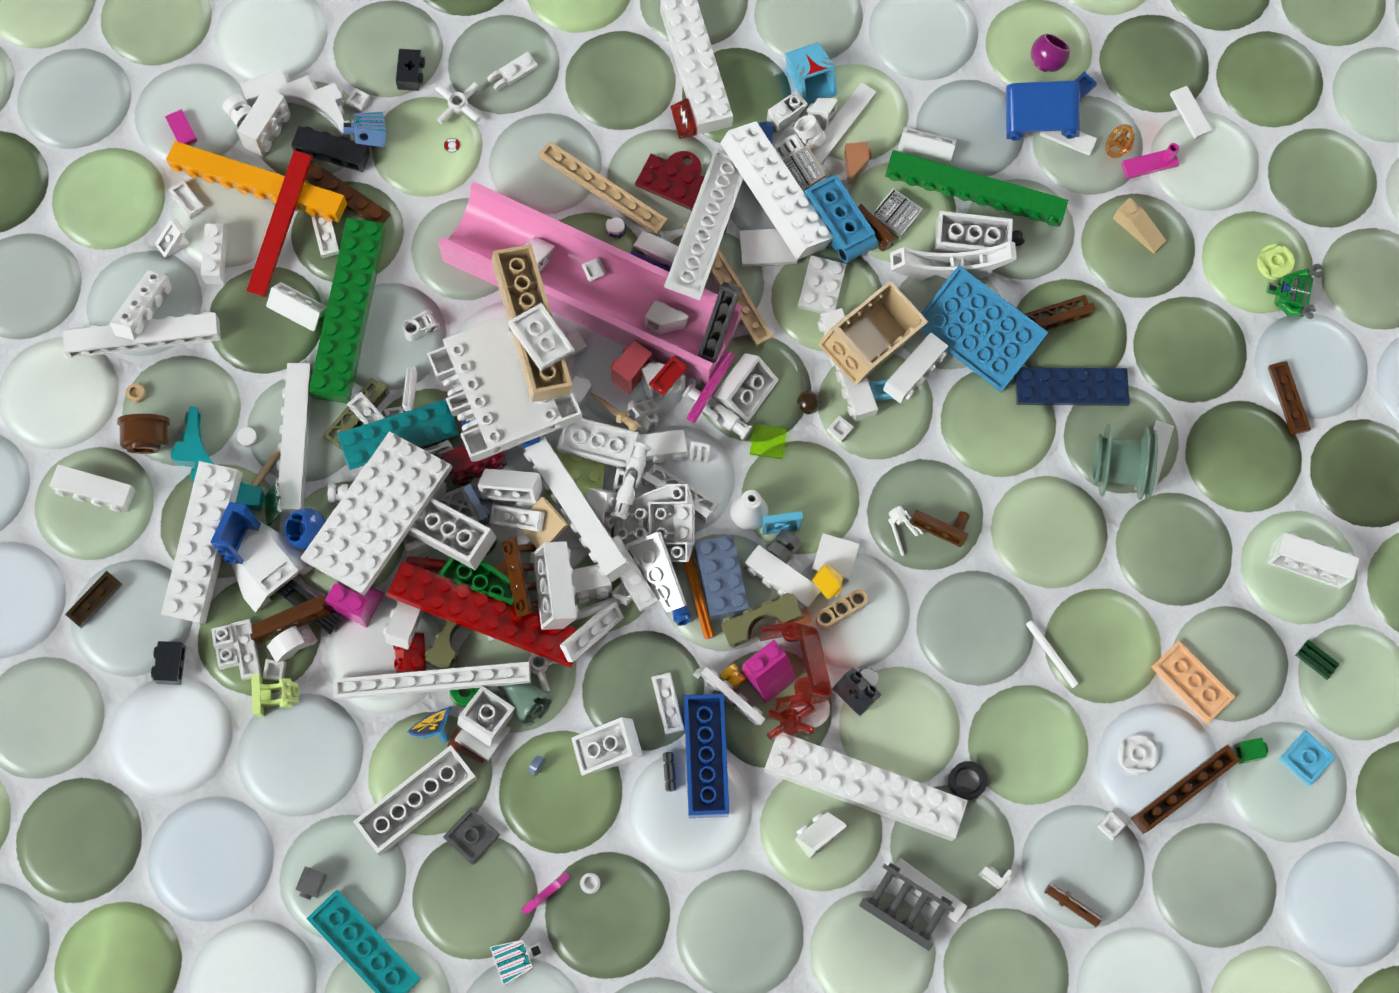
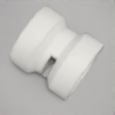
M328 484V502L336 503L341 501L349 488V484H341V486Z

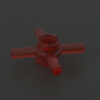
M809 704L799 712L792 708L786 709L781 713L769 710L768 716L780 721V725L767 733V737L773 740L783 732L788 735H795L800 731L813 734L815 728L803 723L802 719L815 710L814 706Z

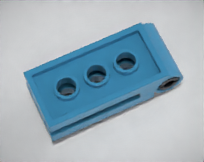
M836 174L805 190L806 197L834 237L830 244L844 263H848L878 246L875 232Z

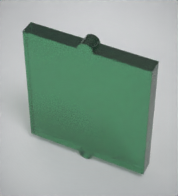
M275 483L264 496L267 526H271L281 514L279 483Z

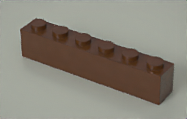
M1227 744L1134 814L1131 820L1142 834L1150 831L1237 764L1240 759Z

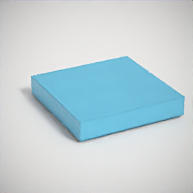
M802 511L763 516L762 535L779 533L782 529H786L789 532L800 530L803 519Z
M1304 730L1281 755L1279 760L1308 786H1311L1336 757L1308 731Z

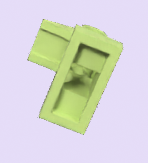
M260 674L251 675L252 714L255 717H264V707L280 706V708H291L292 704L299 703L300 689L298 683L292 682L290 678L279 679L278 684H263V678ZM282 690L281 699L272 700L271 691Z

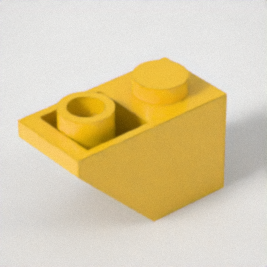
M825 562L813 575L812 581L829 600L832 596L836 597L842 591L843 576Z

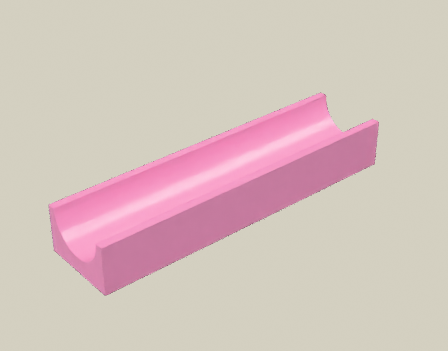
M476 182L472 183L468 205L458 227L448 239L441 237L438 242L443 262L498 287L491 262L493 251L523 246L534 237L554 245L555 248L551 261L540 271V275L552 313L623 346L631 345L635 340L652 352L653 360L664 365L674 355L688 366V370L684 373L685 375L707 384L741 323L742 305L736 304L716 363L700 358L698 353L718 294L704 288L700 300L667 289L664 285L669 274L668 271ZM600 257L607 274L589 282L582 264ZM655 300L664 302L669 307L683 311L689 316L685 329L659 334L644 327V320Z

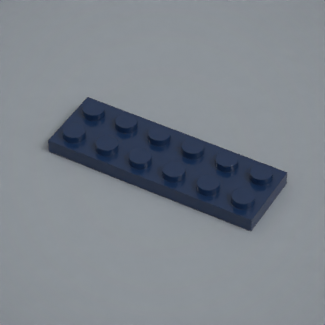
M1022 367L1015 375L1016 405L1128 406L1130 404L1127 368Z

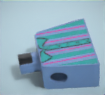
M383 112L354 114L353 123L343 122V134H354L355 143L385 147L386 127Z

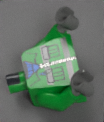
M1314 264L1311 270L1308 268L1286 274L1280 279L1278 284L1269 282L1266 293L1276 295L1275 306L1279 307L1287 316L1303 317L1306 315V318L1312 319L1314 315L1311 311L1316 312L1314 305H1309L1314 279L1311 276L1314 275L1316 278H1320L1323 273L1321 271L1316 272V270L1322 269V266Z

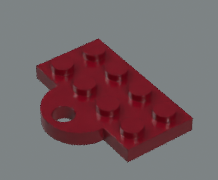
M676 152L668 160L651 153L635 182V186L692 211L705 176L701 175V161L691 152ZM689 158L692 160V163L685 165L682 161Z

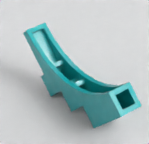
M190 406L189 412L185 414L186 429L182 432L183 442H175V447L171 449V459L177 466L194 467L191 469L190 474L194 482L199 461L210 464L214 463L207 455L202 441L201 411L198 407ZM240 482L236 503L247 505L250 510L262 511L265 492L262 487Z

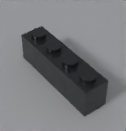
M298 126L291 144L293 151L296 150L313 156V159L359 172H364L370 156L368 145L357 144L355 141H351L344 136H333L326 131H315L308 126Z
M723 282L698 357L716 363L742 289L741 287L727 282Z

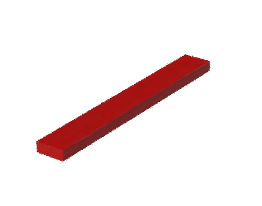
M296 150L293 151L246 290L250 293L263 297L267 295L313 158L309 154Z

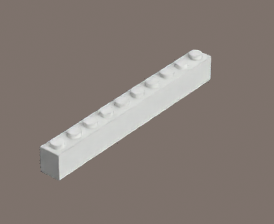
M542 435L540 436L539 443L524 448L526 451L523 454L529 463L533 461L535 464L532 467L533 470L542 475L544 478L542 480L543 485L547 490L551 489L553 492L550 496L557 505L561 504V513L566 519L570 518L572 521L569 524L575 534L579 532L581 535L579 541L584 548L588 547L591 552L588 553L594 563L598 562L601 566L598 568L604 578L608 577L613 582L632 569L546 437Z

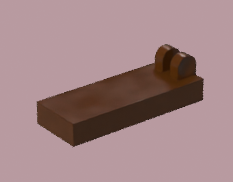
M860 204L858 206L859 210L875 232L876 239L880 242L879 250H888L893 246L892 241L895 240V237Z

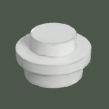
M594 873L585 874L580 880L581 889L588 894L597 892L600 888L599 877Z

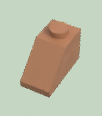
M867 142L845 144L844 158L848 185L858 178L868 166L869 160L872 159L871 148L868 149Z

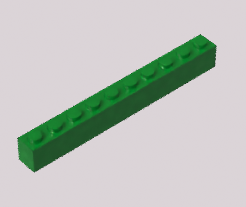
M892 150L885 177L892 181H902L910 186L923 187L927 191H937L945 196L958 197L962 201H972L980 206L993 207L997 211H1007L1015 216L1028 217L1032 221L1045 222L1050 226L1060 227L1069 201L1068 199L896 150Z

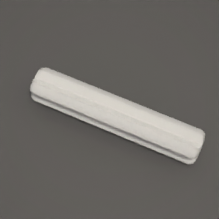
M408 367L406 369L402 403L404 411H412L414 408L417 381L416 367Z

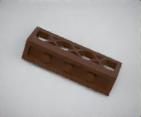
M1082 295L1025 313L1024 315L1047 331L1091 317L1096 307L1094 303L1089 304L1086 296ZM1082 301L1084 306L1073 308L1075 303ZM1061 307L1068 310L1059 314L1056 313L1057 309ZM1042 313L1051 315L1050 317L1039 319Z
M322 594L252 624L254 632L250 634L251 640L261 644L275 638L293 626L298 628L332 614L330 607L325 601L326 596Z

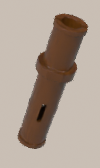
M1052 882L1046 887L1044 893L1058 901L1060 906L1067 907L1095 928L1100 924L1103 917L1070 896L1071 893L1068 891L1064 892Z

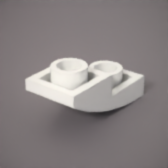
M231 624L212 628L213 645L216 649L218 668L222 670L239 666Z

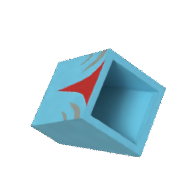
M818 42L785 53L786 67L795 88L808 104L816 102L818 98H829L837 95L835 66Z

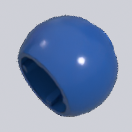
M312 508L295 510L286 520L285 536L292 546L300 550H306L326 520L320 512Z

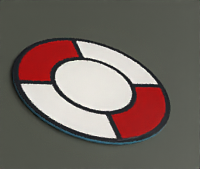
M449 138L444 143L445 150L451 153L456 152L460 147L459 141L455 138Z

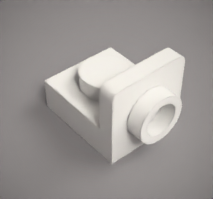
M991 866L989 868L983 867L978 874L996 889L1002 886L1006 887L1012 879L1010 877L1012 873L1010 869L1006 870L1002 877L998 876L1000 873Z

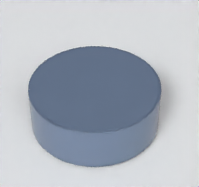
M540 755L536 756L529 766V773L537 776L544 767L546 759Z

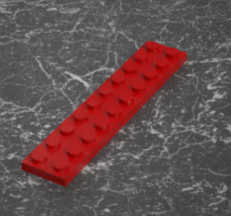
M402 561L387 592V597L572 668L574 662L567 661L560 645L578 629L568 625L564 629L541 630L540 615L532 611L531 614L517 618L514 605L512 606L471 590L469 586L453 583L451 579L443 578L438 574Z

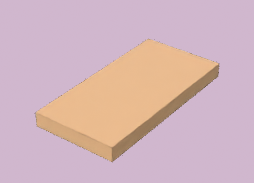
M1180 640L1151 666L1206 724H1209L1235 698Z

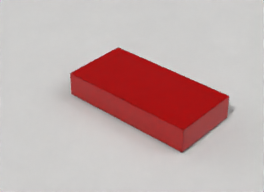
M673 355L649 382V386L664 397L688 370V366Z

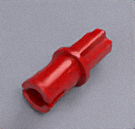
M408 556L406 559L407 563L425 570L441 571L445 566V559H431L428 556L426 558Z

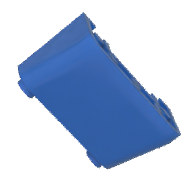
M1076 81L1011 83L1007 85L1006 139L1017 141L1024 137L1025 132L1061 131V134L1067 139L1079 137V83Z

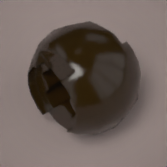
M804 391L797 399V403L801 406L800 409L807 415L817 412L821 404L812 391Z

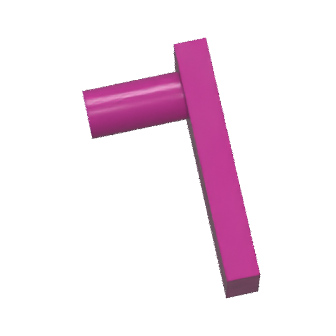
M1171 143L1167 150L1123 160L1121 165L1127 180L1178 167L1180 163L1176 154L1179 151V146L1176 143Z

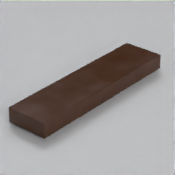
M1288 362L1269 365L1268 370L1291 436L1309 432L1311 428Z

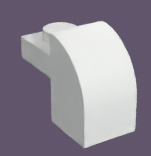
M308 624L298 628L293 626L277 635L267 648L276 663L292 658L298 650L314 645L318 640Z

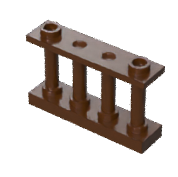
M511 537L501 543L517 618H521L531 614L532 609H539L538 601H530L528 590H536V582H526L524 571H534L533 563H522L520 552H535L537 548L533 543L518 545L517 537Z

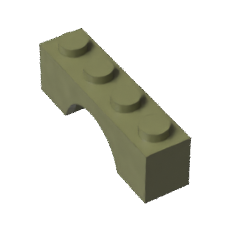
M785 593L779 596V600L774 602L771 600L766 601L758 609L750 608L745 610L743 615L739 617L731 616L725 619V623H722L721 626L729 646L734 648L751 641L752 630L761 619L775 617L784 624L789 625L805 618L797 597L794 594Z
M445 620L447 624L443 630L440 629L436 634L435 644L433 647L430 646L425 653L427 664L438 670L452 668L458 658L452 649L451 640L453 634L461 625L449 620Z

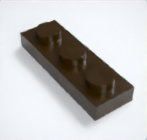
M106 570L65 615L82 628L123 584Z

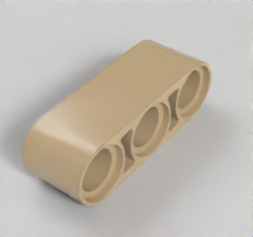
M856 589L822 609L816 618L817 627L821 630H828L863 609L868 600L866 592ZM859 596L863 602L857 604L854 602L853 597ZM843 606L847 612L839 613L837 607ZM828 616L830 618V622L823 623L820 617Z

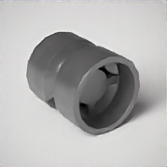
M782 529L775 538L776 542L772 541L766 550L787 564L792 557L791 553H795L802 543L794 534L786 529Z

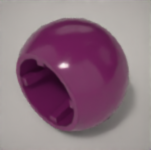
M1046 33L1034 41L1031 47V59L1039 70L1043 72H1056L1066 65L1070 56V48L1057 36Z

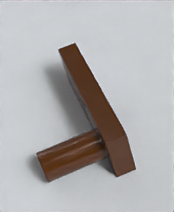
M916 509L909 522L921 530L961 547L969 534L964 530L970 515L960 511L954 526Z

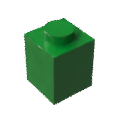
M1263 738L1242 741L1234 745L1236 755L1240 759L1239 764L1259 761L1268 757V747Z

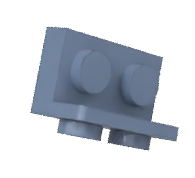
M471 484L463 487L482 525L489 524L493 504L491 499H482L478 486L472 488Z

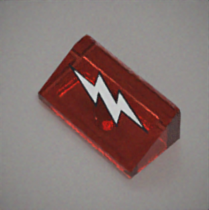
M683 99L670 106L679 139L697 135V127L689 99Z

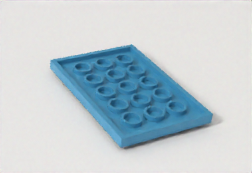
M958 265L923 310L922 314L928 323L920 330L927 336L932 333L948 345L946 351L1001 393L1048 335L1046 330L960 265Z

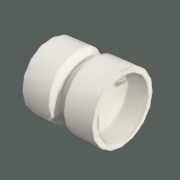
M241 94L230 96L222 106L223 110L231 117V120L238 128L252 108Z
M806 115L796 122L794 129L804 146L808 145L810 150H814L824 144L826 135L814 116Z

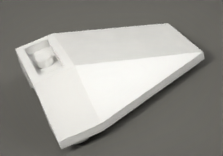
M668 484L636 496L632 505L629 506L626 515L627 521L614 517V537L619 535L624 545L656 532H661L671 562H689L695 543V504L689 484Z
M260 522L261 526L258 531L247 530L237 553L244 560L243 564L235 563L232 565L243 598L255 613L271 602L269 597L299 573L304 576L314 568L301 559L306 550L295 548L284 535Z

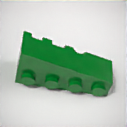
M450 558L438 574L443 578L453 580V583L469 586L471 590L512 606L514 605L509 578L483 560L477 569L474 570Z

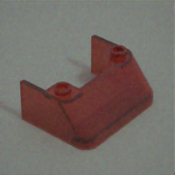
M795 622L760 627V641L781 637L788 642L800 641L808 677L799 678L795 682V695L776 698L775 711L828 701L832 694V687L817 629Z

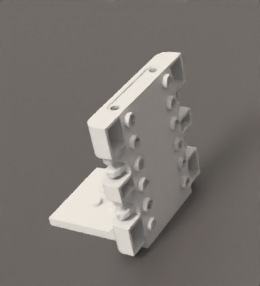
M507 315L442 339L444 347L427 353L438 381H444L443 384L446 387L457 383L461 385L447 393L449 397L446 398V402L451 414L457 416L459 421L472 417L475 418L474 421L462 426L464 432L460 434L471 461L482 460L573 424L582 418V413L572 390L570 395L531 402L511 329L508 326Z

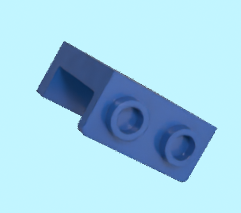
M229 502L210 543L215 547L216 552L224 558L223 560L226 563L232 565L235 563L243 564L244 560L237 553L247 530L258 531L261 523L247 505Z

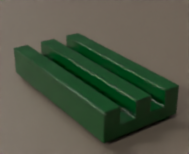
M1307 640L1295 655L1326 680L1331 677V674L1340 665L1310 640ZM1303 651L1306 654H1308L1311 658H1313V660H1315L1317 663L1321 664L1324 668H1326L1328 672L1323 670L1316 663H1314L1307 656H1305L1303 654Z

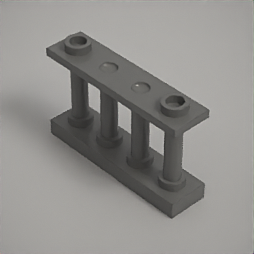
M890 862L889 865L884 863L882 867L887 870L885 876L872 897H869L867 900L863 898L859 906L930 951L933 946V942L930 941L932 938L931 934L946 909L954 912L955 908L951 906L953 902L944 896L941 899L899 873L900 868ZM895 875L905 882L889 909L886 908L883 911L878 907V901ZM911 887H914L922 892L907 919L900 922L895 918V913ZM930 897L940 905L924 931L917 933L913 930V923Z

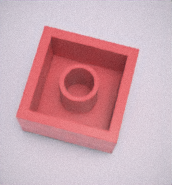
M635 340L631 345L627 344L622 351L623 355L619 359L616 358L611 364L612 382L628 394L642 380V368L652 363V352Z

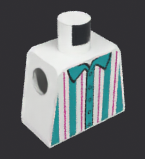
M523 940L490 947L504 986L534 969L531 960L542 956L538 944L526 948Z

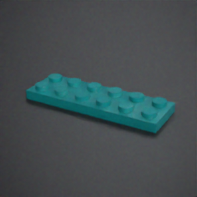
M446 399L337 433L349 470L367 464L389 431L419 448L459 435Z
M336 889L306 918L375 993H408L421 980V977L339 890Z

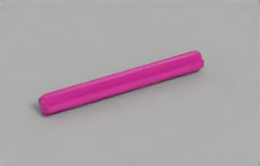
M730 352L724 354L688 413V421L692 423L697 421L734 360V354Z

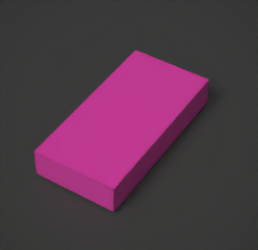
M182 109L165 116L177 142L190 145L198 141Z

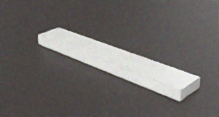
M861 82L823 131L826 135L824 144L817 149L811 150L820 166L876 95V91Z

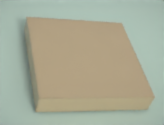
M541 497L530 510L545 513L542 532L521 530L538 549L544 542H554L569 524L545 497Z

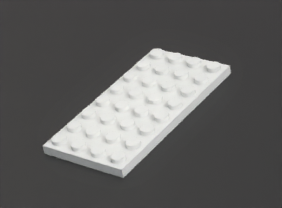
M389 431L301 556L302 561L365 596L453 468L452 465Z

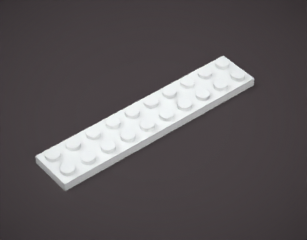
M715 148L664 285L667 289L700 300L743 180L734 163L724 151Z

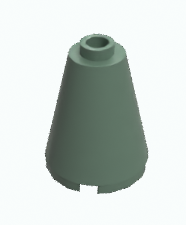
M530 683L498 686L506 701L515 707L514 713L520 722L527 727L535 724L533 721L535 718L539 717L541 719L552 703L549 699L552 696Z

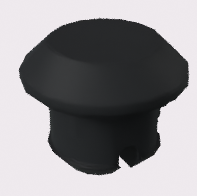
M1019 230L1012 232L1011 241L1015 243V246H1020L1025 242L1022 238L1023 233Z

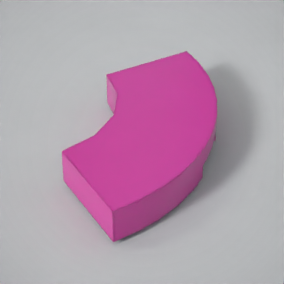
M566 871L521 908L522 911L528 914L570 879L569 874Z

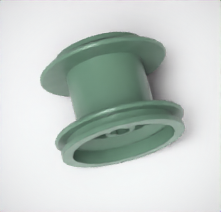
M1107 424L1103 437L1102 434L1097 435L1093 457L1092 480L1093 485H1097L1099 482L1100 496L1103 497L1105 495L1107 483L1136 485L1139 500L1143 498L1144 494L1145 498H1151L1158 460L1157 430L1152 429L1150 433L1149 428L1145 427L1140 441L1112 439L1111 425Z

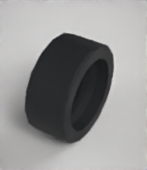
M964 761L957 764L948 776L950 791L955 796L968 801L978 798L987 787L985 770L973 761ZM964 769L974 771L979 777L978 788L970 793L960 790L956 783L958 773Z

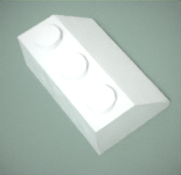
M744 353L713 397L725 408L739 416L740 420L748 423L779 379L759 356Z

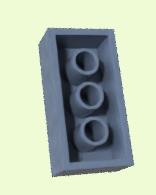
M733 534L695 542L694 550L710 620L716 621L731 616L743 615V612L749 609Z

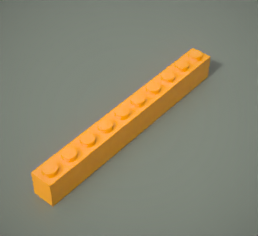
M177 141L174 142L166 158L170 169L177 173L184 172L193 178L200 177L208 183L213 184L215 182L224 188L237 189L242 194L247 195L249 193L260 200H270L274 204H276L285 176ZM304 183L295 211L301 210L310 216L317 215L328 222L335 221L339 223L347 202L344 195Z

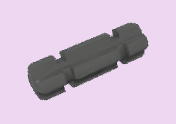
M673 752L663 753V762H665V790L667 792L676 791Z

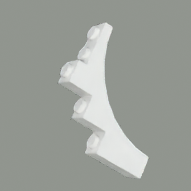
M278 69L240 84L248 105L251 107L266 87L283 95L287 103L305 106L320 113L338 129L341 136L351 139L350 134H343V122L349 123V121H344L343 119L345 113L342 108L344 106L342 99L345 96L342 89L337 88L335 82L317 89L315 82H311L308 75L290 82L288 75H284L282 70Z
M1012 241L986 249L959 253H932L905 247L890 253L892 271L920 281L934 275L948 279L958 265L979 280L993 274L992 270L1017 260L1015 243Z

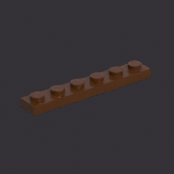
M311 161L306 181L316 187L344 195L347 202L346 207L366 221L384 224L391 216L390 212Z

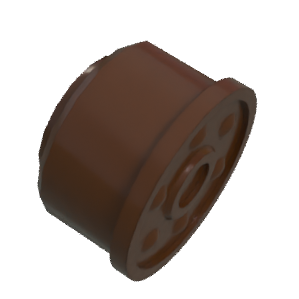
M142 413L128 414L117 418V424L120 426V446L128 452L153 454L160 452L168 445V426L170 425L168 417Z

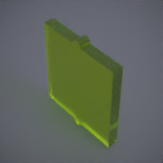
M754 424L753 434L750 437L751 447L749 455L782 459L784 446H786L785 437L787 429Z

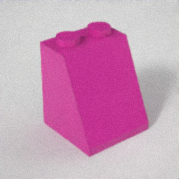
M338 581L333 584L325 601L333 612L367 628L385 593L371 586L365 596Z
M772 640L744 662L741 673L747 678L746 681L765 704L796 680L786 653L775 640Z

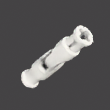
M691 383L684 391L682 397L688 398L695 403L701 391ZM712 397L703 409L704 413L715 419L729 431H734L742 440L746 439L753 428L751 425L748 426L742 422L739 416L725 408Z
M635 442L634 444L636 447L623 476V485L616 497L617 503L614 511L610 514V516L627 521L626 515L629 506L633 503L635 488H637L646 465L647 453L652 448L640 442ZM632 470H637L638 478L636 479L631 475L628 476V473Z

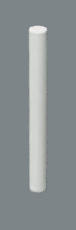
M1032 620L1028 622L1026 626L1072 688L1077 686L1079 683Z

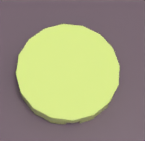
M1278 244L1266 246L1257 257L1259 271L1265 277L1272 280H1280L1284 275L1291 273L1295 264L1291 251L1284 246H1278Z

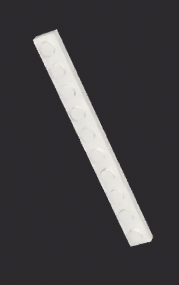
M519 662L336 678L333 680V698L335 700L480 688L481 686L531 683L530 663Z

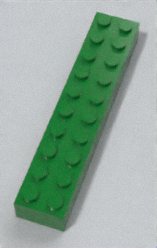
M346 218L309 387V393L313 399L346 404L351 400L386 235L383 223Z

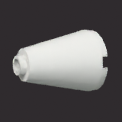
M748 490L732 502L730 516L737 527L753 531L762 526L763 516H768V506L757 491Z

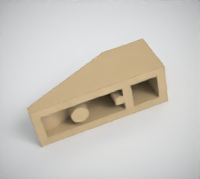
M1131 198L1127 199L1116 211L1113 219L1153 254L1166 242V239L1144 209Z

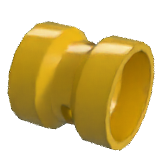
M735 663L728 666L719 675L733 686L732 690L739 687L747 679L744 674L738 671Z

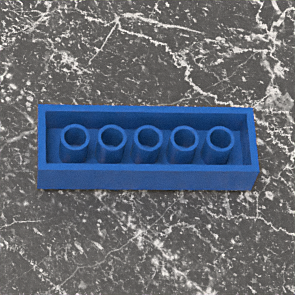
M724 694L684 695L688 819L729 817Z

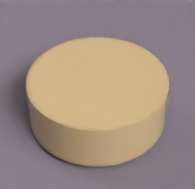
M131 384L126 389V397L132 403H140L146 398V390L141 384Z

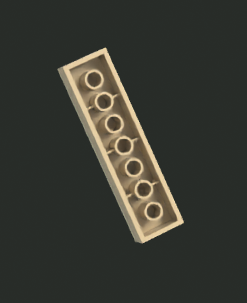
M528 244L493 251L491 262L508 321L540 303L543 304L552 317L532 245ZM511 330L531 402L570 395L572 382L565 358L540 371Z

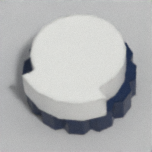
M615 217L611 220L608 219L606 222L607 234L610 237L619 239L625 235L627 227L622 219Z
M871 668L859 670L871 685L875 686L877 684V671L875 672Z

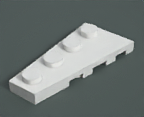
M656 532L624 545L633 555L636 565H639L647 582L651 583L654 593L667 612L687 605L661 532Z
M703 667L694 672L693 676L697 679L701 676L706 680L708 688L724 694L726 702L731 705L735 703L737 705L735 709L754 725H761L764 722L765 718L762 716V711L755 706L751 707L747 703L748 699L741 693L736 694L732 690L733 686L726 680L722 681L717 677L718 673L713 668Z

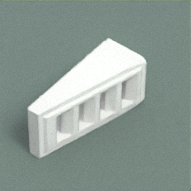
M795 133L774 146V149L783 161L803 148L804 145ZM780 150H781V152L783 153L784 157H782V156L780 155V153H779Z

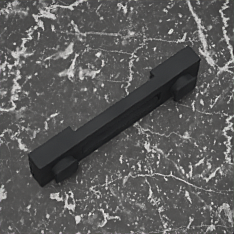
M293 579L276 591L293 606L301 604L290 595L294 589L308 600L315 598ZM332 610V614L314 621L330 635L343 620Z

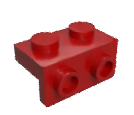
M415 633L409 649L393 645L396 673L426 671L424 633Z

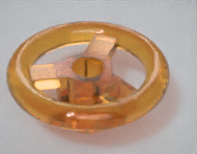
M1123 124L1116 127L1110 133L1105 144L1108 156L1119 158L1132 149L1135 140V131L1132 126ZM1120 131H1122V133L1120 134V136H1118V137L1116 138V140H1113V138L1115 137V135H1116L1117 133H1119ZM1116 146L1121 151L1114 153L1111 147Z

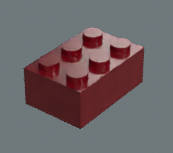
M465 445L442 453L444 461L453 467L449 472L453 485H464L472 478H481L485 469L502 470L507 465L504 451L479 461H471Z

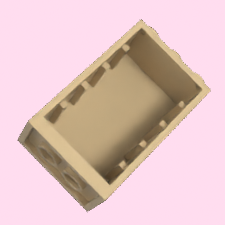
M890 280L831 327L818 345L856 386L913 339L928 321Z

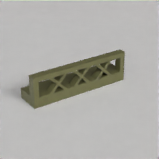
M372 378L360 391L365 394L367 399L376 408L390 393L385 384L382 382L379 384ZM372 385L375 386L376 389L368 396L369 388ZM347 406L324 433L323 437L342 450L337 435L334 438L330 436L334 430L343 432L362 426L363 422ZM353 415L350 418V420L344 425L343 419L346 416Z

